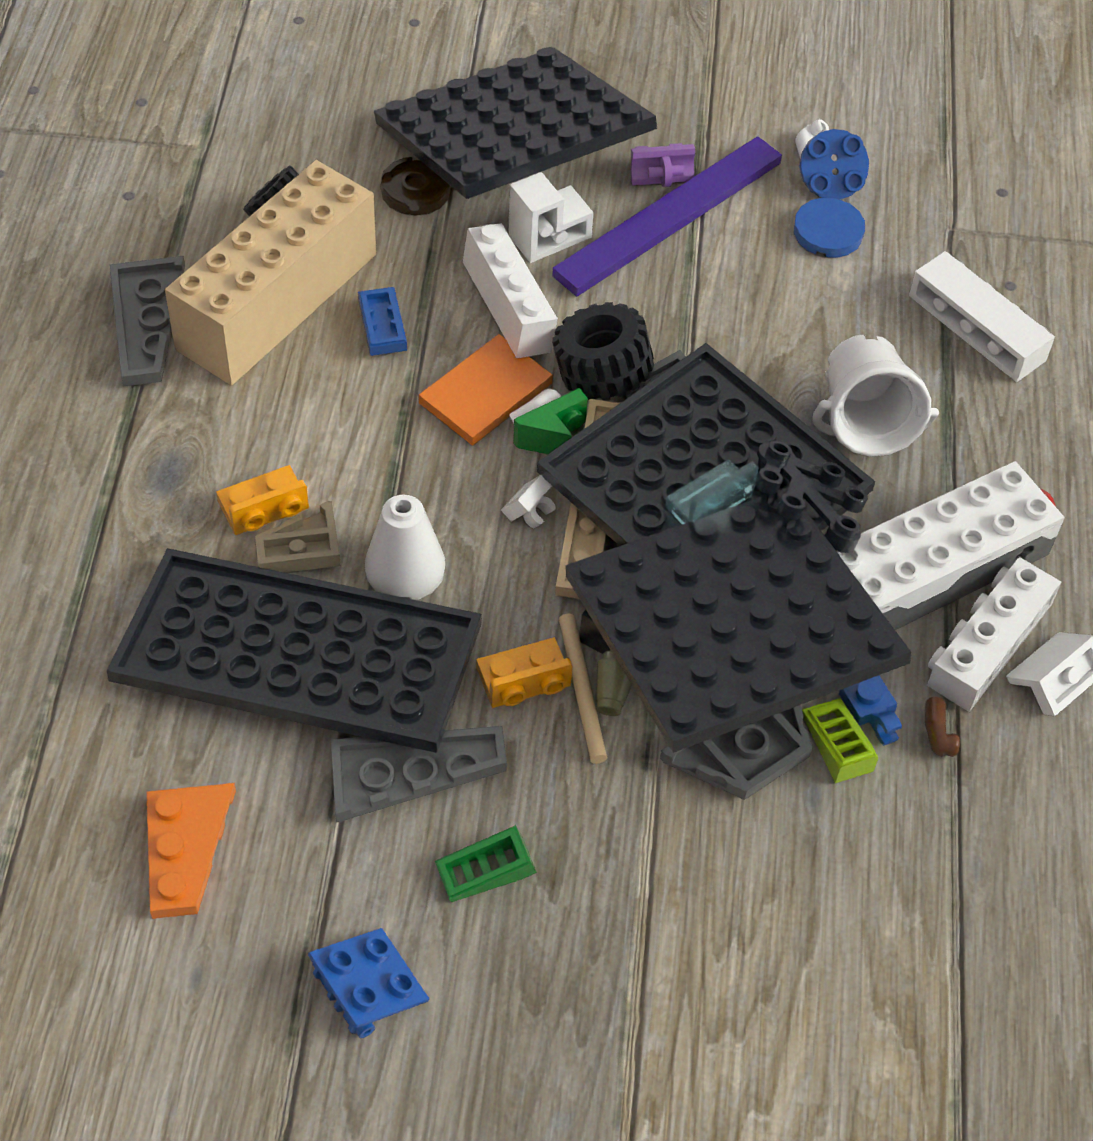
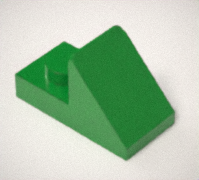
M578 388L515 418L514 445L519 449L550 454L572 438L570 432L578 429L586 422L587 396Z

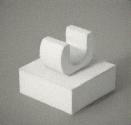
M542 475L523 485L501 511L511 522L523 515L525 522L530 527L536 528L544 522L537 514L536 507L540 508L545 515L556 509L554 502L550 498L543 496L552 485Z

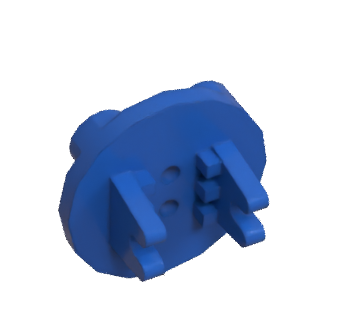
M831 129L818 133L807 142L801 153L799 169L802 181L810 192L820 198L843 199L850 197L856 191L863 188L868 176L869 158L863 141L859 136L851 134L846 130ZM833 154L836 155L835 161L831 158ZM833 169H836V170H837V174H836V175H833V173H832V170H833Z

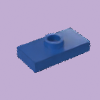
M388 287L359 291L358 302L370 356L407 351V340L395 288Z

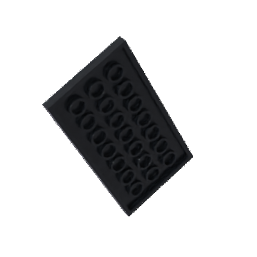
M167 548L107 669V676L109 682L437 753L481 627L482 614Z

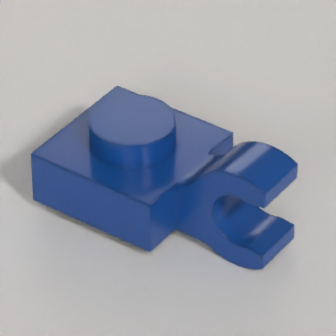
M880 675L839 690L838 695L858 725L870 723L879 742L883 746L899 739L895 731L901 729L902 724L895 714L897 702Z

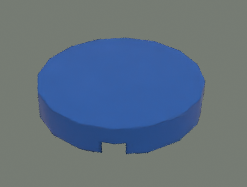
M824 197L810 200L802 205L795 215L794 235L803 248L815 255L818 251L826 253L825 257L830 258L847 256L859 248L865 234V220L860 211L850 203L840 199Z

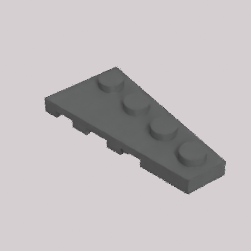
M184 256L109 264L123 387L162 382L172 333L165 288L184 273Z

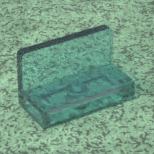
M728 459L667 496L665 507L682 524L736 506L753 495L758 467L753 462H750L738 469Z

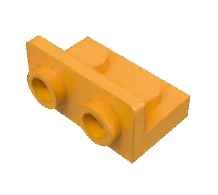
M290 465L216 491L217 501L235 536L247 531L258 530L263 525L284 517H293L301 511L309 509L307 486L303 480L298 481Z
M555 637L476 659V669L492 708L502 705L514 706L527 698L541 694H556L565 687L571 686L573 665L569 658H563Z

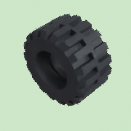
M605 302L603 305H597V303L589 305V308L579 309L574 312L573 316H567L562 321L563 325L556 328V336L553 337L552 344L562 381L568 391L580 388L588 400L602 398L603 401L610 400L614 396L622 397L626 395L627 391H634L639 388V382H645L649 377V372L653 370L654 357L645 320L636 309H628L625 304L613 305V302Z

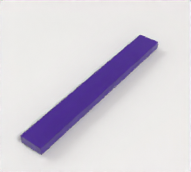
M755 137L554 266L552 276L576 297L781 164L782 154L760 137Z

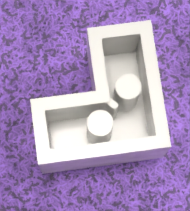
M542 172L510 184L508 235L530 263L592 238L593 211L571 185L557 191Z

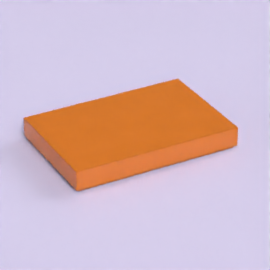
M498 334L419 394V404L473 446L508 419L510 413L528 403L550 386L553 382V374L529 356L516 358L506 339Z

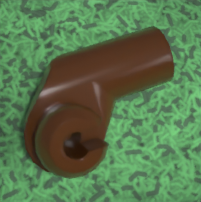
M930 697L925 702L924 723L931 749L940 757L943 754L954 757L959 752L960 737L957 734L946 733V702L940 697Z

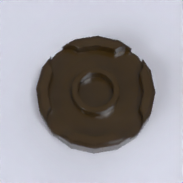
M405 157L392 162L383 171L380 187L383 200L390 208L401 214L413 216L430 214L439 210L448 201L451 193V186L422 161H412V157Z

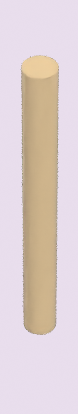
M568 613L559 617V623L567 658L570 659L573 665L572 681L590 761L593 764H599L607 760V754L575 616Z

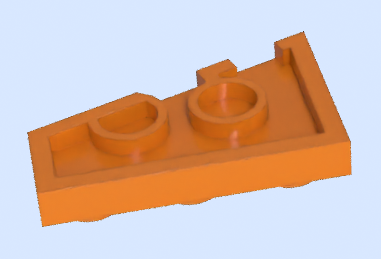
M235 783L147 791L149 895L152 919L198 914L212 870L214 853L218 841L222 838L225 818L236 793Z

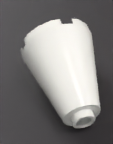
M397 495L387 500L381 511L365 558L366 576L376 592L419 600L433 593L442 582L445 570V557L422 503L410 495Z

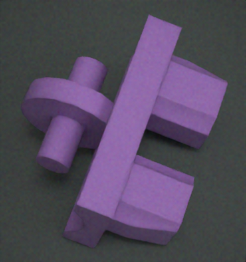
M678 143L660 147L637 146L631 149L632 186L661 183L662 187H670L673 182H686L694 177V145Z

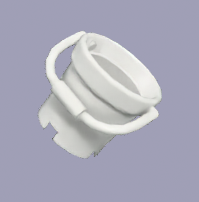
M856 335L841 342L831 352L828 358L830 365L827 372L825 371V379L829 387L830 397L828 400H822L813 413L812 423L819 431L836 436L838 442L853 453L869 457L891 455L913 443L937 418L939 410L931 408V397L925 383L919 375L904 364L897 354L895 347L890 342L879 336H876L878 340L866 339L864 335ZM826 410H829L830 425L822 421V416Z

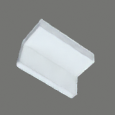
M1063 632L1055 634L1006 676L1009 683L1031 687L1044 715L1056 716L1093 684V635Z

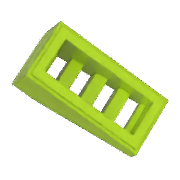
M841 698L802 709L803 719L835 783L874 772L878 756L871 742ZM834 712L837 716L820 722L817 718ZM839 725H841L843 728L842 730L835 731L829 734L826 731V729L836 727ZM846 737L849 740L839 745H835L833 742ZM850 750L855 752V754L843 757L841 754Z

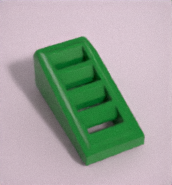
M516 825L435 860L451 902L522 880L537 873L524 839ZM510 849L513 850L516 861L511 863L508 862L504 852ZM495 854L500 868L492 870L487 857ZM478 860L483 875L477 878L470 862ZM460 865L467 880L466 883L459 885L453 870L454 867Z

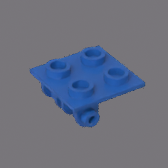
M382 928L308 953L315 968L313 971L314 977L322 982L328 992L327 997L329 1000H336L334 1004L336 1011H344L343 1017L349 1024L348 1029L350 1033L357 1034L359 1038H365L375 1030L373 1022L429 1001V997Z

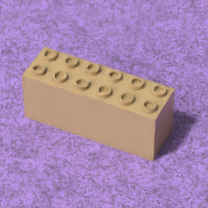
M315 160L165 288L175 350L232 386L376 256L373 192L320 161Z

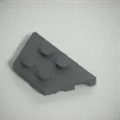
M801 705L674 753L668 745L661 750L660 759L671 767L745 800L809 758L812 745L808 730L804 728L802 723L804 716Z

